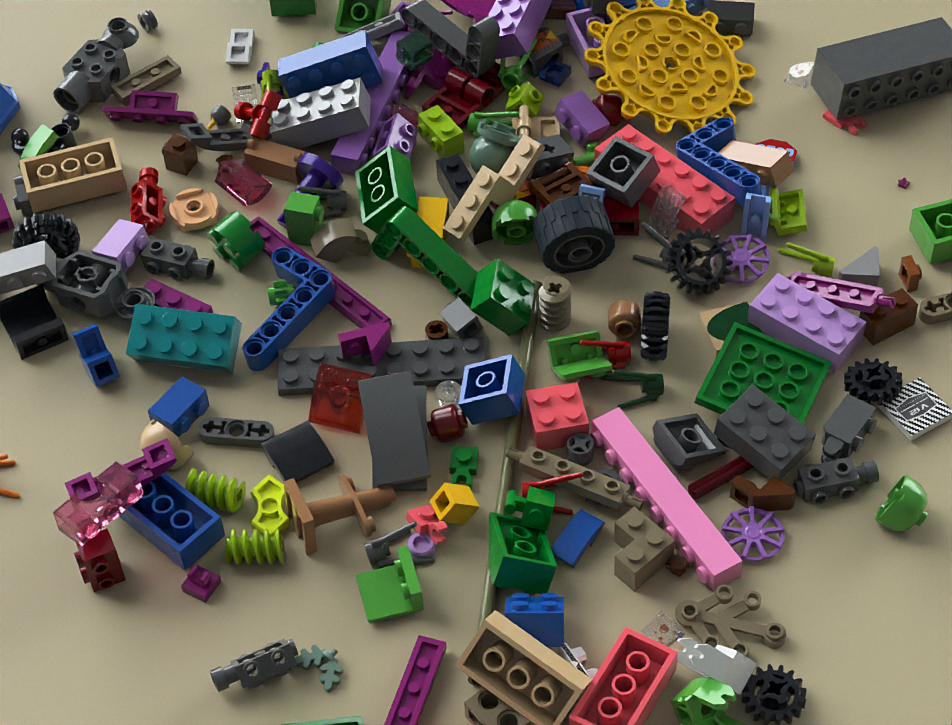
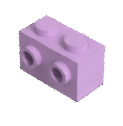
M119 219L93 249V254L121 262L126 273L149 242L144 225Z

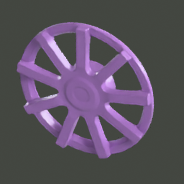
M752 234L730 235L728 239L724 240L727 242V245L732 243L735 251H731V257L726 258L733 261L729 269L731 271L734 269L739 270L740 280L725 276L727 281L738 284L749 283L765 273L770 263V253L765 242L763 243ZM746 240L742 249L739 248L736 241ZM751 241L758 244L757 247L748 251ZM760 250H763L765 253V257L752 256ZM713 256V264L716 270V259ZM752 262H762L765 264L763 269L759 271L752 265ZM749 268L755 276L744 279V270Z
M754 506L731 512L723 523L721 535L731 547L740 542L746 545L742 554L736 552L741 559L746 561H763L773 557L782 548L785 538L784 526L774 516V513L754 508ZM749 514L750 523H746L740 516ZM754 514L764 516V518L756 524ZM736 520L743 528L731 527L729 524ZM769 520H771L776 526L771 528H763V526ZM726 533H738L741 536L727 541ZM779 533V542L765 535ZM763 541L771 544L775 549L766 554L762 546ZM750 547H757L761 557H748Z

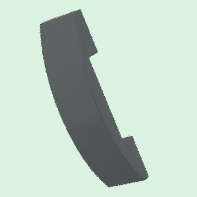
M253 120L243 121L241 128L207 130L202 123L181 124L180 126L181 131L190 143L211 151L247 148L248 140L254 139V136L249 135ZM270 129L265 140L272 138Z

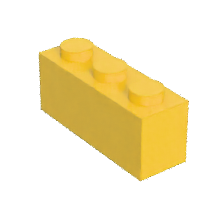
M419 197L418 212L416 214L446 241L447 231L443 227L450 216L449 199ZM406 251L407 257L411 258L412 268H424Z

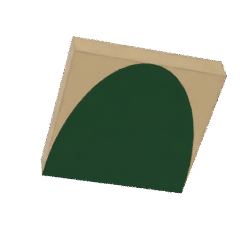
M748 302L699 312V321L715 356L718 355L734 322L762 333L759 327L747 322Z

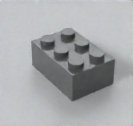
M753 384L717 419L714 435L768 479L775 476L779 480L811 450L816 436L815 433Z

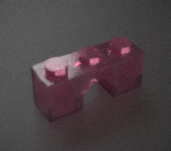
M117 461L95 478L101 494L99 498L92 501H83L73 495L53 512L59 531L80 546L95 537L99 531L111 521H114L122 512L144 495L139 477Z

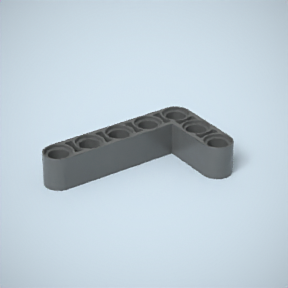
M417 0L401 10V16L406 25L464 72L477 78L494 67L500 27L492 16H487L470 26L468 34H466L426 0Z

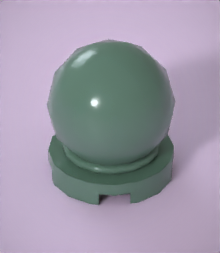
M482 119L477 127V131L482 136L475 139L470 147V164L476 174L483 165L498 174L523 134L518 136L515 134L517 130L496 121H494L493 126L486 124L487 121Z

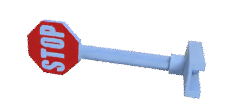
M768 139L755 144L787 150L792 165H794L797 150L786 141ZM761 185L762 195L746 194L741 235L752 234L753 236L761 237L760 240L765 242L772 197L768 196L770 186Z

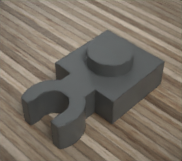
M23 176L13 177L17 196H13L16 210H21L24 218L33 217Z

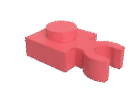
M829 109L823 113L825 120L839 129L846 126L853 135H858L859 129L855 126H860L863 129L866 128V121L862 118H856V115L836 120Z

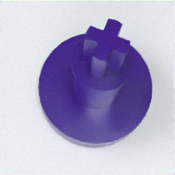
M304 153L297 162L298 170L305 177L299 186L337 190L344 181L341 174L330 163L317 155ZM297 189L295 190V192L303 193V194H311V195H315V196H316V194H317V193H310V192H305V191H298ZM283 211L277 221L280 226H284L287 229Z

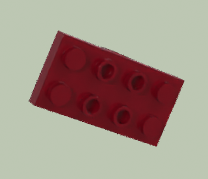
M495 62L492 69L477 78L457 67L452 68L445 77L444 87L422 105V112L438 105L460 129L464 128L468 124L471 113L483 111L507 89L502 85L501 78L498 77L500 64Z

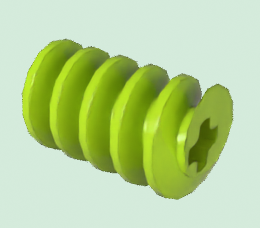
M192 468L190 470L185 489L211 508L218 507L219 510L223 511L227 509L231 513H235L240 509L246 493L245 481L237 487L238 481L236 478H232L229 484H227V476L223 475L219 482H217L218 477L216 473H212L209 479H207L208 474L206 471L203 470L199 477H197V469Z
M232 529L230 536L226 539L225 559L227 564L231 563L232 558H234L236 564H241L244 557L247 564H252L255 557L258 564H263L266 556L270 564H275L277 556L280 563H284V538L281 536L279 529H276L274 537L270 536L268 529H265L262 537L259 536L257 529H254L251 537H248L246 529H243L241 536L237 537L235 529Z

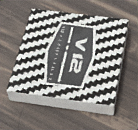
M920 377L903 386L902 391H899V397H892L891 403L884 400L882 401V406L877 404L878 408L910 441L952 419V410Z

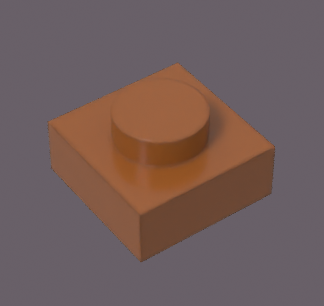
M912 255L901 258L899 276L907 292L916 291L919 279L922 278L921 268L918 264L916 265Z

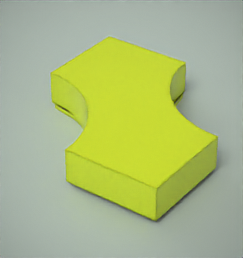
M268 474L250 491L251 497L258 504V512L251 521V526L253 530L257 529L258 533L262 536L265 529H268L270 536L274 537L276 529H279L282 534L291 524L290 519L282 510L285 500L284 484Z

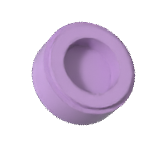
M417 532L408 540V547L413 558H429L436 551V544L427 533L419 535Z

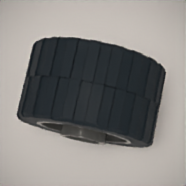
M578 195L558 199L542 209L534 219L533 231L544 265L551 271L565 274L594 268L604 262L615 248L616 241L606 209L601 201L594 199V197Z

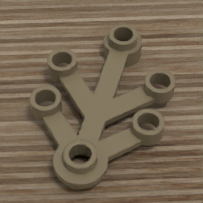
M727 584L719 585L715 594L699 602L685 600L676 607L675 617L677 622L683 627L692 628L702 644L711 641L716 646L717 644L720 645L719 638L709 634L704 624L714 626L730 649H743L745 651L743 655L748 657L749 648L746 643L737 639L733 631L762 637L764 644L772 649L782 647L786 640V630L779 623H769L765 626L736 619V617L748 611H755L760 608L761 595L756 591L747 592L744 600L718 614L707 611L720 603L728 604L732 601L733 589ZM726 591L729 593V596L722 597L719 593ZM755 598L758 602L751 604L747 600ZM692 610L695 613L693 615H687L685 614V611ZM775 630L780 634L773 636L770 634V631Z

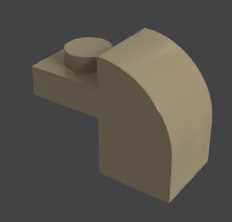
M342 218L329 221L321 226L310 239L315 257L337 263L346 250L367 256L372 250L366 232L354 229L351 219Z

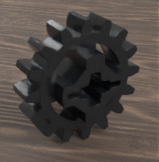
M866 358L863 364L855 361V367L848 366L847 373L844 374V390L862 401H867L870 405L872 402H876L879 406H882V401L884 400L891 403L892 397L898 398L899 391H902V373L897 372V366L889 367V361L880 363L878 358L874 362H870Z
M768 664L767 671L757 667L756 674L750 675L742 690L741 702L746 704V713L754 712L753 720L755 722L762 718L764 719V725H769L770 721L775 722V725H781L783 720L790 725L792 724L793 716L800 718L802 709H805L807 690L802 688V678L793 679L795 671L791 670L785 673L783 672V665H780L778 670H773L772 665ZM759 686V687H760V690L758 691L757 695L755 696V695H754V691H755L756 688ZM793 695L794 700L789 705L788 701L790 700V696Z

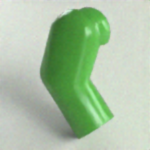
M596 141L587 143L585 155L573 158L572 163L575 166H592L595 159V148L599 146V143Z

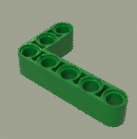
M405 206L401 207L383 225L371 243L373 252L379 258L386 260L402 246L456 298L459 297L471 309L477 271L414 211Z

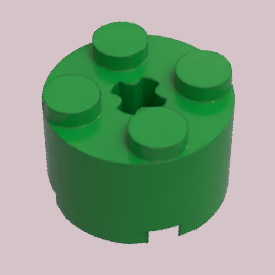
M234 211L207 233V236L216 245L213 248L216 255L221 259L227 257L232 267L240 271L261 253L266 245L261 234L258 231L254 234L250 226L253 224L245 216Z

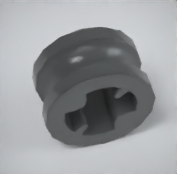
M147 9L144 11V14L139 13L137 15L141 27L146 32L151 31V27H158L157 19L151 10Z

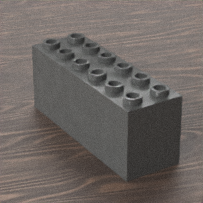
M940 17L817 48L810 84L836 120L952 90V29Z

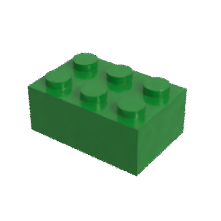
M388 146L355 172L362 224L378 234L383 225L403 206L410 208L415 213L418 212L410 159L393 147Z

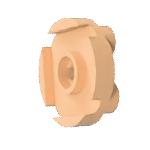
M191 188L177 194L176 200L173 204L171 201L169 206L173 223L179 226L182 232H190L215 225L219 214L217 198L213 193L209 192V195L204 193L203 189ZM196 207L198 210L191 211V208Z

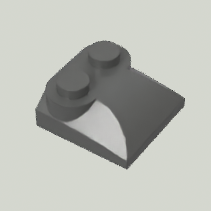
M697 413L656 420L652 428L655 445L670 465L680 472H688L692 470L695 463L724 455L727 451Z

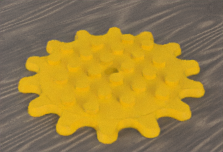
M635 0L637 8L633 10L624 8L618 2H609L606 10L612 23L590 22L588 33L600 42L601 47L586 49L584 60L588 65L599 67L604 71L605 75L596 81V90L603 95L609 93L619 95L624 100L621 107V115L625 119L630 120L639 114H644L652 118L655 124V131L659 135L669 133L672 130L673 124L685 126L691 134L705 126L707 120L714 121L721 117H729L734 120L735 124L736 117L729 109V105L747 107L753 102V95L740 86L739 81L751 79L756 74V70L751 64L742 63L735 58L734 52L742 48L743 41L736 35L722 36L717 33L715 26L718 23V17L713 12L707 11L701 16H692L686 10L685 0H670L669 5L666 7L656 5L653 0ZM665 63H670V64H672L675 68L668 67V69H667V68H666L667 65H666Z

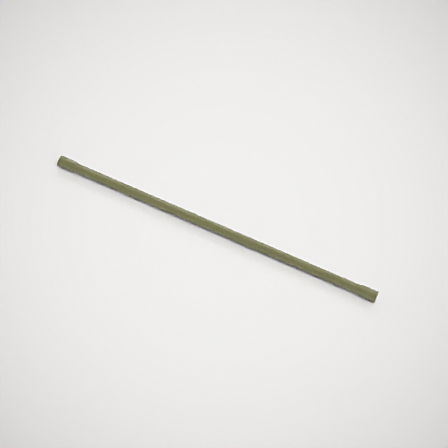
M536 280L531 281L536 285L530 321L522 329L518 364L526 375L520 414L509 416L495 513L508 515L504 508L507 494L512 490L516 461L506 458L505 455L509 447L518 450L525 404V391L527 390L539 308V289L542 283ZM489 554L477 631L483 621L495 610L498 586L493 585L490 576ZM468 677V682L470 684L481 686L471 677Z

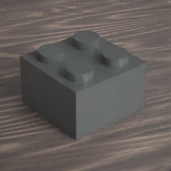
M615 136L586 174L595 187L606 189L605 195L632 208L660 173V168L653 154Z

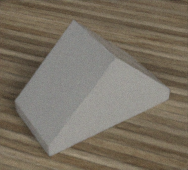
M874 246L841 269L838 279L878 287L879 249Z

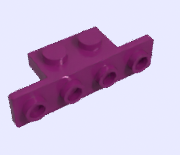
M430 46L423 56L425 62L421 61L414 70L416 77L412 76L404 88L407 89V92L403 97L408 99L422 79L439 91L444 87L447 73L456 65L436 48Z
M132 90L129 108L103 106L102 109L109 120L121 122L123 119H131V121L136 123H145V120L162 125L168 124V122H176L178 125L198 123V118L194 112L177 111L179 95L172 92Z

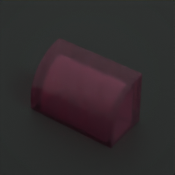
M243 160L222 161L214 181L244 206H251L261 201L273 185Z

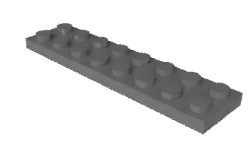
M484 337L392 342L375 366L372 365L368 352L343 358L340 345L279 349L278 394L279 396L360 391L359 380L411 371L414 386L462 385L465 366L485 361Z

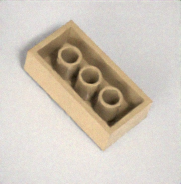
M113 137L19 160L33 213L127 190Z
M496 610L483 621L455 665L535 725H562L592 681L583 672Z

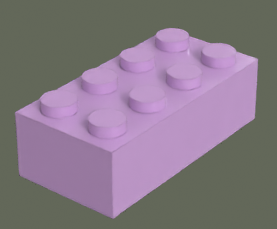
M779 273L774 276L750 304L747 322L759 327L763 334L832 362L829 371L834 374L860 344L866 326V321Z

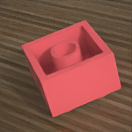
M578 382L525 391L526 413L536 448L545 451L567 447V440L572 434L583 432L589 435V422Z

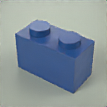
M182 376L148 410L150 421L154 419L177 437H180L189 430L191 424L199 416L205 414L210 406L206 389Z

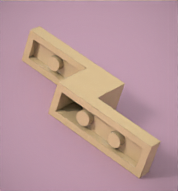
M523 134L498 174L483 165L443 229L465 242L490 201L500 206L514 198L545 147Z

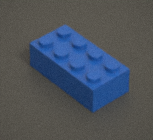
M365 30L278 59V76L290 98L359 77L365 88L383 83L382 65Z
M166 473L131 493L109 500L111 511L184 571L225 536L221 517Z

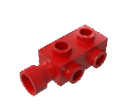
M145 167L139 172V183H135L130 191L131 222L144 225L145 231L152 234L157 228L162 227L166 221L163 207L166 204L167 198L163 196V189L157 186L158 171L152 167Z

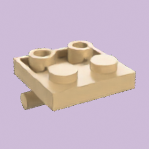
M526 105L519 107V117L512 118V128L517 129L515 134L518 136L525 134L535 140L560 135V122L557 120V117H529V108Z

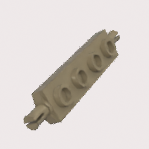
M533 446L525 452L512 447L507 449L505 457L519 462V470L542 480L581 472L583 473L581 478L554 485L616 510L625 505L631 508L635 506L639 511L643 507L644 500L629 495L630 485Z

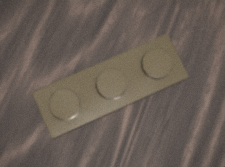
M167 55L111 85V91L125 105L130 102L132 90L151 91L182 74L181 67Z

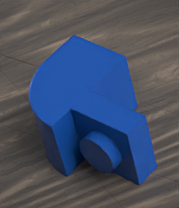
M96 324L72 333L83 366L96 387L120 377L112 354L107 350Z

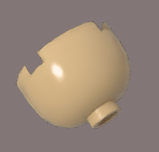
M152 419L141 434V450L167 438L177 459V462L168 470L182 467L191 458L194 451L187 444L183 446L179 437Z

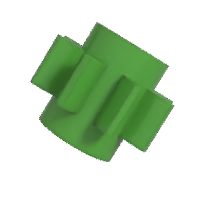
M285 279L273 281L274 287H267L270 306L277 305L278 308L294 292L293 284L286 285Z

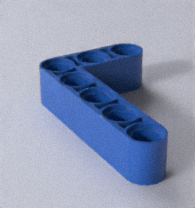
M718 118L676 142L677 158L734 196L737 203L744 206L747 193L762 195L759 176L718 153L731 140L736 141L734 120L732 118Z
M288 247L277 248L272 253L271 258L277 276L281 280L285 279L288 284H293V287L297 289L243 344L242 350L248 367L253 371H261L267 368L278 356V350L285 349L333 299L336 293L332 275L327 269Z

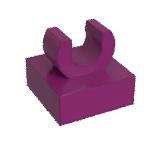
M196 565L187 574V578L181 585L184 593L206 603L221 583L220 575Z

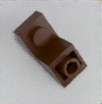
M737 475L731 481L730 498L745 508L754 506V508L765 511L791 510L794 507L796 490L790 484L779 480L775 476L761 489L757 488L752 481L746 480L740 475Z

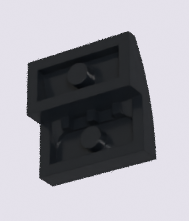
M308 420L261 443V447L272 467L277 469L283 482L294 478L297 483L331 466L335 462L325 443Z

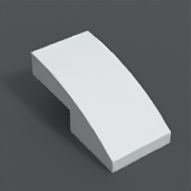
M231 29L230 42L227 43L226 64H249L254 44V29Z

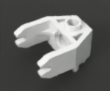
M678 638L677 640L684 647L683 651L676 650L678 651L677 662L705 678L711 677L731 686L734 693L741 694L757 663L736 650L718 644L714 648L709 644H700L691 638Z

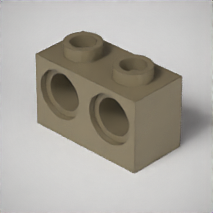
M485 687L464 702L465 717L473 725H530L531 722ZM488 705L496 706L494 709L485 708Z

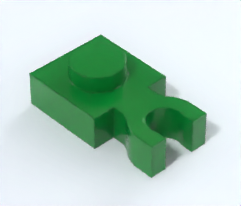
M452 446L449 465L450 474H453L451 477L452 484L464 481L466 486H469L472 490L471 475H477L478 447Z

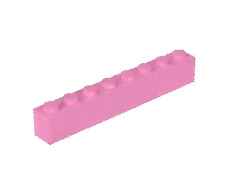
M618 407L592 420L590 436L593 439L594 445L603 450L607 462L617 468L623 482L629 484L634 490L635 497L644 500V504L649 509L653 521L660 523L664 531L675 540L681 555L686 559L687 563H691L696 569L699 580L702 583H707L710 589L714 591L719 585L727 584L740 577L742 559L623 411Z

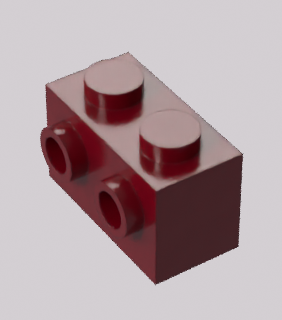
M108 528L75 540L78 551L74 553L81 576L85 584L90 582L94 592L108 589L126 580Z

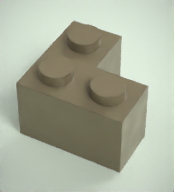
M635 506L615 522L614 542L623 549L615 555L614 575L635 592L661 570L666 563L670 562V559L674 556L675 540Z

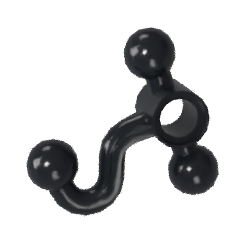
M66 114L62 118V123L52 127L51 130L59 138L47 153L77 146L73 131L79 128L80 120L75 114ZM22 128L15 129L11 134L12 149L16 154L22 155L26 144L29 142V133Z

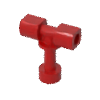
M265 90L260 104L253 106L249 102H238L234 107V115L237 119L243 121L252 119L253 123L249 135L265 140L271 126L267 122L271 112L277 111L282 95L271 90Z

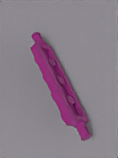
M797 271L786 277L842 308L873 314L879 306L894 308L896 305V298L885 296L884 290L881 287Z

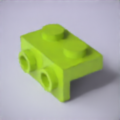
M771 187V194L768 195L772 197L770 207L772 212L769 214L771 228H776L778 237L808 231L804 190L797 189L779 193L776 187Z

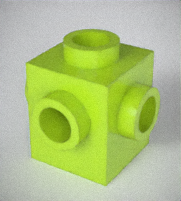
M527 81L521 86L516 85L509 92L510 97L505 110L507 112H519V107L526 105L529 108V117H534L541 110L540 105L544 96Z

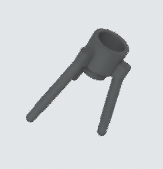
M297 186L298 191L318 193L316 196H320V200H327V209L332 208V211L324 213L323 219L341 215V210H347L346 191Z
M642 221L641 226L645 228V231L664 246L660 252L662 261L636 254L633 255V258L666 270L671 267V265L664 263L666 258L671 257L665 253L668 248H672L670 242L646 222ZM683 250L680 256L681 264L683 263L686 257L684 255L686 252H684Z
M414 521L379 539L364 543L370 565L377 563L379 569L394 565V560L398 559H386L387 556L391 555L388 543L409 534L410 529L417 526V522ZM433 557L412 558L413 564L435 562Z

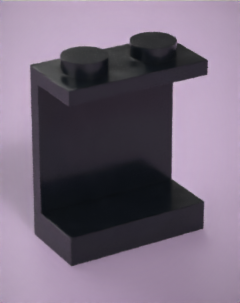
M42 284L0 301V320L21 360L69 340L65 325L61 317L57 318Z

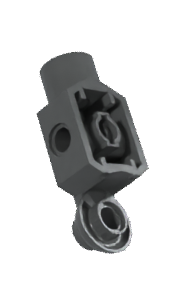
M121 17L111 19L100 39L88 40L62 67L65 79L54 90L53 95L56 102L64 110L76 114L87 103L105 102L112 95L110 86L130 75L126 53L123 49L131 47L137 42L139 32L136 27Z
M80 250L65 259L56 257V278L36 284L37 286L42 284L44 290L55 293L60 306L100 318L116 312L120 317L132 322L135 304L155 306V295L148 288L133 287L128 289V280L121 262Z

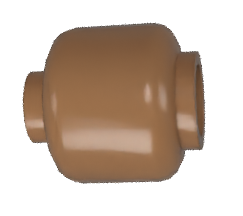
M627 299L618 300L611 304L608 309L609 330L616 336L623 338L635 335L641 327V310L638 304Z

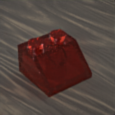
M320 363L313 385L308 421L360 434L364 413L358 381L372 378V374Z

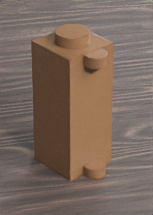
M256 137L248 140L247 149L244 152L247 170L298 184L303 177L297 168V162L306 153L305 151Z

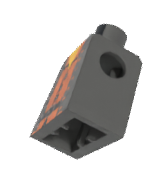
M548 27L539 28L535 36L538 41L524 64V67L531 73L533 78L562 63L563 48L570 46V39L566 33L555 36ZM518 55V56H516V57H517L519 60H521V58L523 57V55Z

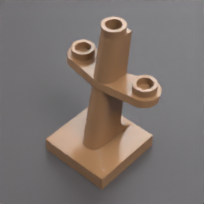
M343 474L338 475V481L344 495L306 503L294 478L284 481L287 516L294 519V529L298 539L303 537L306 555L317 552L315 528L329 522L356 515L365 537L372 536V532L376 531L373 518L371 516L366 517L364 512L391 505V501L396 500L393 487L390 485L355 493V485L351 476Z

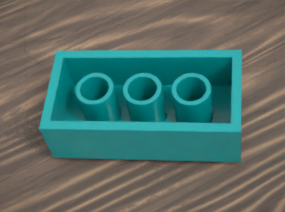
M135 304L126 354L135 361L233 373L242 323L235 316Z

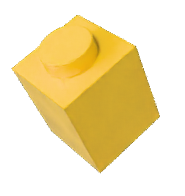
M444 483L430 499V503L439 521L464 525L480 507L470 487L465 485Z

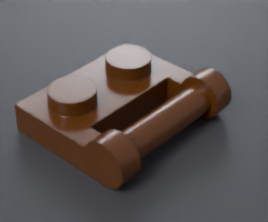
M568 161L562 165V168L541 179L529 181L528 187L533 195H537L546 205H549L558 199L578 196L581 184L594 186V184L571 161Z

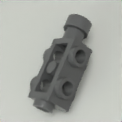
M151 237L146 247L141 251V260L143 261L144 268L154 275L162 272L168 274L174 280H180L181 277L189 279L192 273H196L198 277L210 279L214 273V260L208 258L199 259L196 248L189 245H181Z
M851 457L835 458L829 462L807 464L804 467L798 468L797 479L794 480V488L797 496L803 495L805 502L812 501L814 504H822L829 497L839 495L840 498L846 499L853 496L858 491L859 483L866 482V484L878 482L879 472L874 460L863 462L862 466L855 467Z
M282 639L275 643H269L265 647L249 654L241 655L239 658L230 661L231 665L222 668L219 666L210 670V675L218 692L228 689L229 684L236 681L243 688H256L262 685L266 678L273 675L281 677L291 672V668L297 665L294 656L298 655V651L292 639L287 641Z

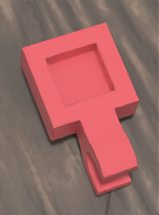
M431 504L407 511L406 520L409 524L414 521L417 522V526L414 529L419 535L427 533L435 544L446 542L447 539L442 532L448 530V526L444 521H439Z

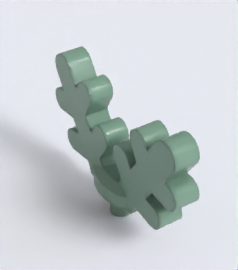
M312 645L311 653L306 649H302L300 651L301 655L295 657L296 666L303 665L308 670L312 662H314L317 668L320 667L321 671L326 674L320 675L319 680L324 684L327 692L332 691L334 684H340V679L335 674H342L344 671L334 657L338 653L336 649H333L330 653L325 649L320 650L317 645ZM326 659L328 663L322 665L323 660Z

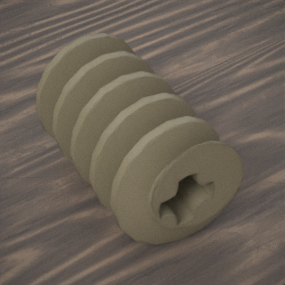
M549 276L544 279L539 289V323L546 330L559 331L569 325L571 321V285L564 277Z

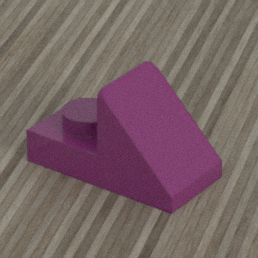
M389 322L338 334L343 358L368 352L373 366L377 364L392 343Z

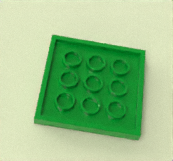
M734 322L694 403L722 415L753 384L799 422L804 424L832 362Z

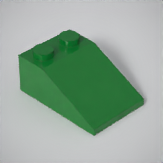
M490 512L489 572L493 585L502 589L522 590L528 594L548 593L557 564L546 532L520 525L522 518Z

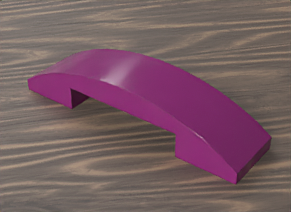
M166 438L143 448L144 456L94 478L91 472H88L65 482L64 484L73 506L93 505L121 497L161 476L177 462L168 439Z

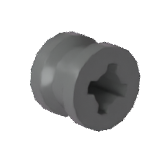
M583 432L572 434L567 440L568 461L581 466L590 464L593 460L594 448L592 437Z

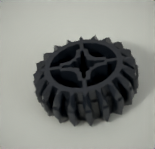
M43 211L41 215L33 213V217H25L23 222H18L17 228H14L12 246L14 249L45 240L56 254V257L65 259L79 250L80 234L76 224L72 222L71 218H66L64 213L57 216L54 211L51 214H46Z
M698 227L695 233L692 229H687L685 235L679 233L677 240L673 239L670 242L672 248H668L665 253L671 257L666 258L664 263L671 265V267L665 271L667 274H674L670 279L671 283L676 280L680 282L677 285L678 290L686 286L685 291L688 295L691 294L693 289L696 296H700L702 291L709 295L712 289L717 291L720 289V284L727 282L725 276H729L732 272L727 266H731L733 261L726 259L727 256L731 255V251H724L723 248L727 245L726 241L721 244L718 242L720 234H716L712 238L710 229L706 230L703 235L702 229ZM692 243L705 245L709 250L701 251L697 246H693ZM682 249L686 252L684 255L687 258V264L684 268H682L680 262ZM713 256H715L716 259V271L714 275L711 272L713 269L710 265V260ZM707 257L699 266L690 267L698 258ZM696 273L706 281L694 280L687 274Z
M662 291L647 292L644 296L641 357L649 361L665 360L667 357L670 296L668 293H662Z

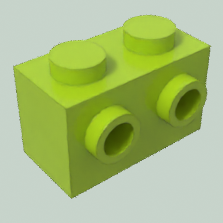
M438 105L418 114L419 125H417V129H419V135L441 158L457 153L460 155L465 152L463 131Z

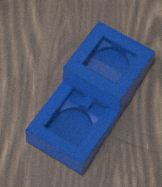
M580 509L551 548L553 556L575 568L587 546H592L605 522Z

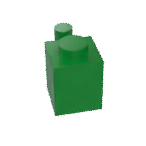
M529 486L527 497L524 498L518 496L517 491L510 490L507 494L504 510L507 514H513L515 511L523 512L520 525L548 531L556 493Z

